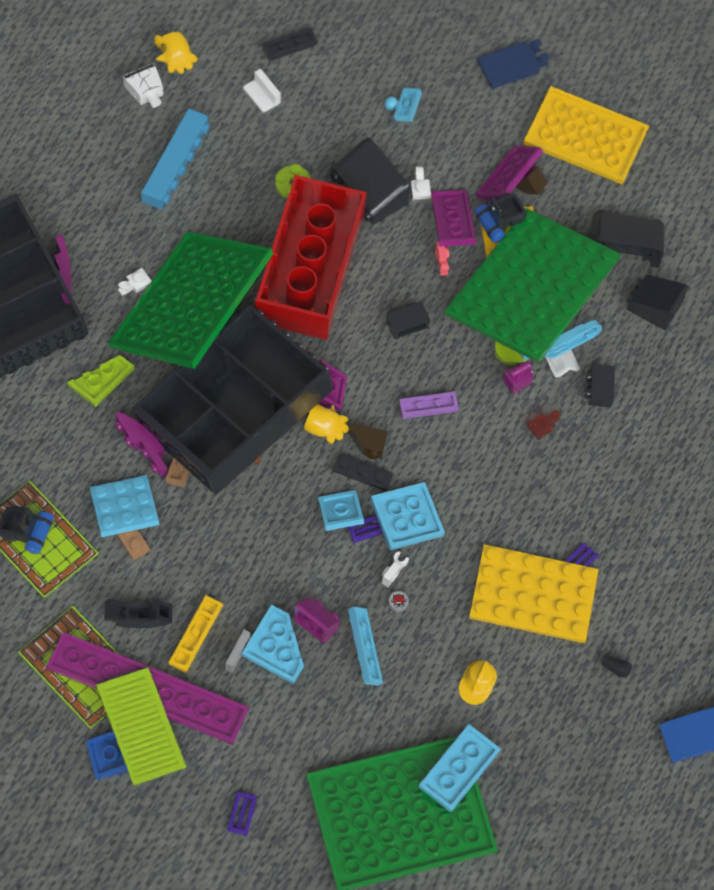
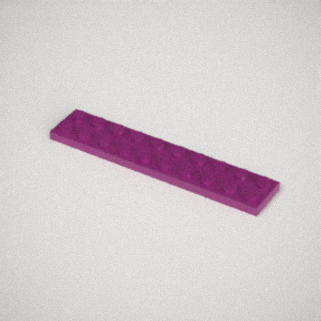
M63 632L46 666L47 670L98 690L97 684L149 668L168 719L231 745L234 744L249 710V707L65 632Z

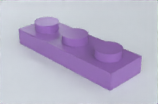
M455 391L399 399L402 419L458 412L459 409Z

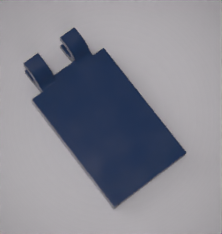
M536 39L529 45L524 41L477 58V63L491 89L539 73L540 67L548 65L547 60H549V56L545 52L536 57L535 53L540 52V46H542L541 41Z

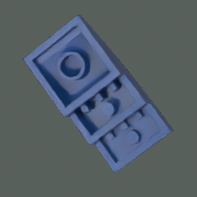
M714 707L659 724L673 763L714 752Z
M113 731L86 741L96 780L128 772Z

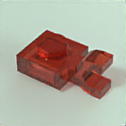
M557 409L547 417L542 413L529 422L527 427L540 440L554 430L553 424L560 420L561 414Z

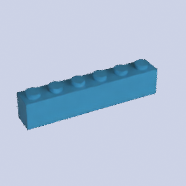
M188 109L141 192L142 202L161 210L165 204L168 205L172 190L175 191L177 189L180 176L183 177L186 172L187 163L192 162L195 149L201 146L202 136L209 131L208 116Z

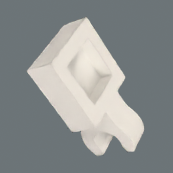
M416 167L415 180L411 181L413 200L431 199L429 180H424L423 167Z
M141 268L126 276V281L118 284L120 287L118 291L122 296L132 290L137 294L148 287L151 279Z
M399 551L394 555L392 566H387L382 573V584L387 587L392 584L401 569L408 564V557L404 561L398 560L400 556Z

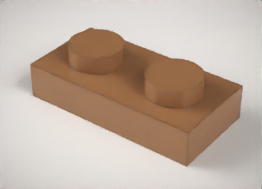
M173 458L165 481L167 484L185 487L190 472Z
M138 530L116 534L133 561L150 552L149 546Z

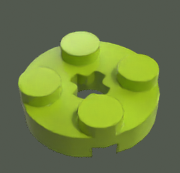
M298 164L284 167L276 174V190L283 198L287 199L291 188L289 183L290 180L294 179L295 175L311 178L310 174Z

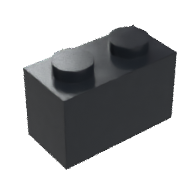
M421 301L418 303L412 302L405 307L390 310L387 312L386 322L393 338L397 339L428 329L430 318Z
M592 364L591 370L587 371L586 382H589V387L586 388V398L589 399L588 405L611 408L614 400L615 366Z

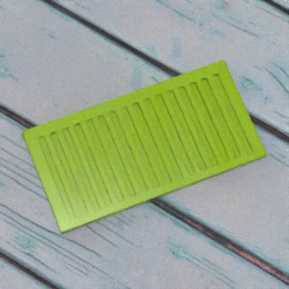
M149 668L96 685L133 786L186 768Z

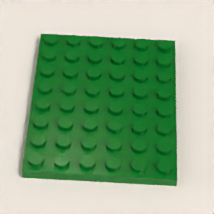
M526 208V219L508 230L444 311L446 316L540 363L620 259V253Z
M187 231L109 340L108 345L113 349L195 369L274 254L273 251L267 247Z
M459 736L306 774L337 890H353L497 853L498 849L477 781L452 812H449L419 788L420 783Z

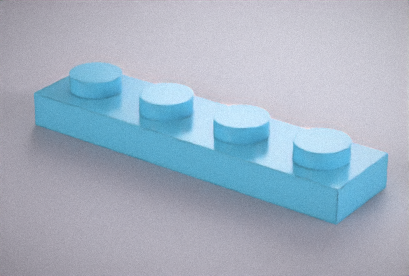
M352 607L348 609L364 684L380 685L383 683L367 609Z

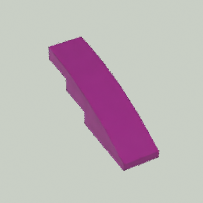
M63 235L55 237L60 253L55 254L54 257L59 273L72 296L70 262ZM62 293L65 305L69 304L64 293Z

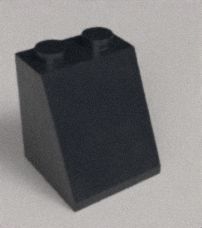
M646 274L643 280L640 279L635 287L637 289L635 294L631 293L628 297L627 303L629 305L627 310L666 331L681 307L689 286Z

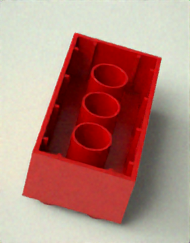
M299 175L294 176L271 249L274 254L267 262L255 301V309L259 308L268 320L272 319L276 323L277 328L328 340L363 221L367 192Z

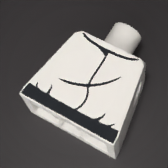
M154 63L123 76L124 87L140 105L150 102L152 107H158L162 101L159 97L163 96V86Z

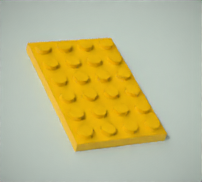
M550 86L523 144L531 147H541L543 153L623 185L649 125Z
M484 544L469 619L585 643L599 569Z

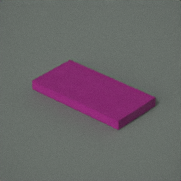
M514 145L476 192V197L483 200H490V198L494 197L497 200L498 197L511 193L542 155L543 150L541 147Z
M467 190L431 191V203L439 246L476 245Z

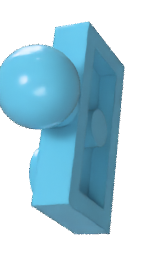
M403 88L400 100L390 96L385 99L384 105L388 110L396 109L394 114L395 121L412 122L422 92L420 89Z

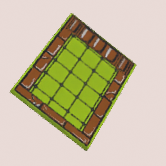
M28 481L0 503V519L6 507L12 506L29 507L32 513L37 515L40 511H45L54 516L53 525L49 529L40 554L29 553L25 549L26 543L4 540L0 536V552L43 598L57 589L58 586L98 555V552L31 481Z
M72 606L18 653L91 729L107 715L98 690L47 670L46 666L63 632L114 653H119Z

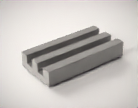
M243 630L225 663V670L232 673L236 668L242 652L250 640V632Z

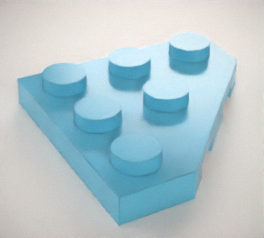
M271 605L243 650L242 657L294 684L304 668L295 633L293 632L289 614Z

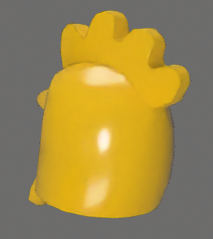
M181 32L168 33L162 37L160 35L155 36L156 46L164 52V54L156 59L168 65L169 73H173L176 70L179 74H183L184 68L187 70L193 68L192 63L197 62V57L191 54L188 42Z
M317 404L309 411L310 413L304 426L305 431L315 436L326 437L327 442L333 444L335 439L342 440L343 433H347L349 430L348 425H346L348 418L338 415L335 412L334 405L328 409Z

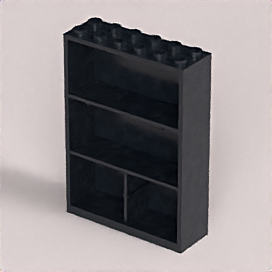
M17 193L0 201V378L7 374H13L17 369L29 366L35 360L48 357L52 352L64 349L70 343L83 340L89 335L82 314ZM62 293H64L69 304L65 305Z
M249 305L219 332L195 369L179 366L132 407L136 420L158 439L164 450L216 496L331 393L333 386L329 375L330 370L324 363L320 364L311 352L307 353L303 350L302 345L298 341L294 342L290 339L289 334L285 330L281 331L277 328L276 323L272 319L268 320L259 308L255 309Z

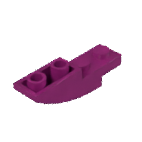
M120 412L115 413L116 421L114 424L119 432L123 431L127 446H132L134 451L140 449L143 457L150 460L151 463L149 465L154 474L158 473L160 478L166 476L167 467L161 459L165 456L164 448L158 439L135 419Z

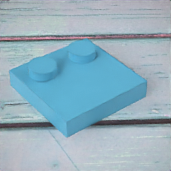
M356 490L318 497L326 531L364 524Z

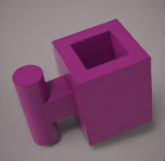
M521 362L504 371L502 380L512 394L531 384L533 372L530 362Z

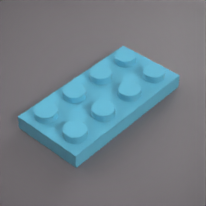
M468 724L420 783L419 788L449 812H452L499 754L501 748Z

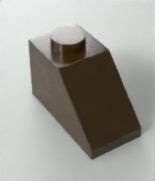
M532 166L517 184L516 188L527 195H539L543 192L548 181L538 166Z
M350 423L349 435L361 453L369 459H382L388 431Z

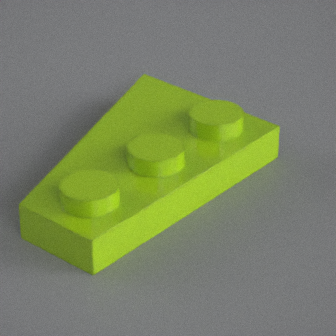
M119 355L101 364L100 368L92 372L88 371L76 380L68 381L67 384L96 407L135 368L133 364Z

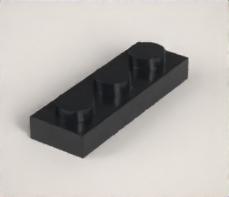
M308 28L263 43L262 49L268 61H272L318 45V40L312 29Z
M342 453L339 454L333 468L335 473L387 492L394 474Z

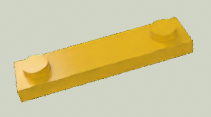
M205 595L169 660V665L187 673L220 613L223 603Z

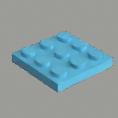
M147 475L90 487L101 537L159 525Z
M425 482L373 495L370 498L389 550L435 539L445 534Z

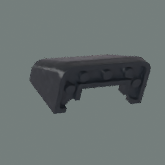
M369 137L357 144L330 170V177L333 182L339 184L344 182L348 188L367 192L363 218L372 225L377 224L408 205L410 187L407 181Z
M599 210L592 216L589 239L616 252L643 256L642 261L646 262L647 259L650 262V267L659 268L664 255L665 224L658 219L651 220Z

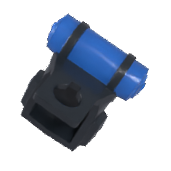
M515 192L500 196L497 200L492 197L490 198L489 206L482 204L474 211L488 238L494 243L500 241L505 236L504 229L522 223L527 216V212Z
M6 507L0 519V536L4 540L26 543L25 549L29 553L40 554L49 529L53 525L54 516L45 511H40L37 515L32 513L29 507Z

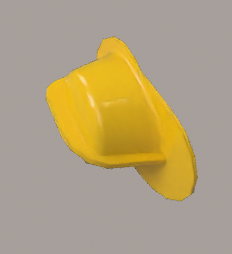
M480 660L472 662L467 667L459 684V694L465 702L476 705L486 701L497 679V673L493 665L487 661Z

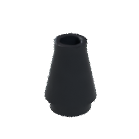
M607 654L601 663L602 666L609 669L619 678L623 677L626 679L632 669V664L629 663V660L612 657Z

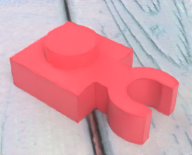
M436 241L435 254L440 275H448V247L439 246L438 241Z

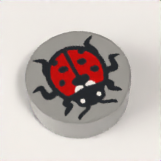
M393 592L389 597V607L395 612H402L407 608L409 599L404 592Z

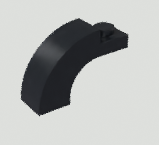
M107 599L105 600L104 620L116 622V626L125 628L161 627L172 623V604L159 600L145 604H130Z

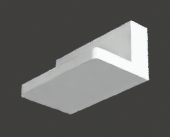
M261 69L255 71L252 82L243 86L245 92L263 113L281 103V93Z
M572 350L554 359L546 357L554 377H560L569 370H580Z

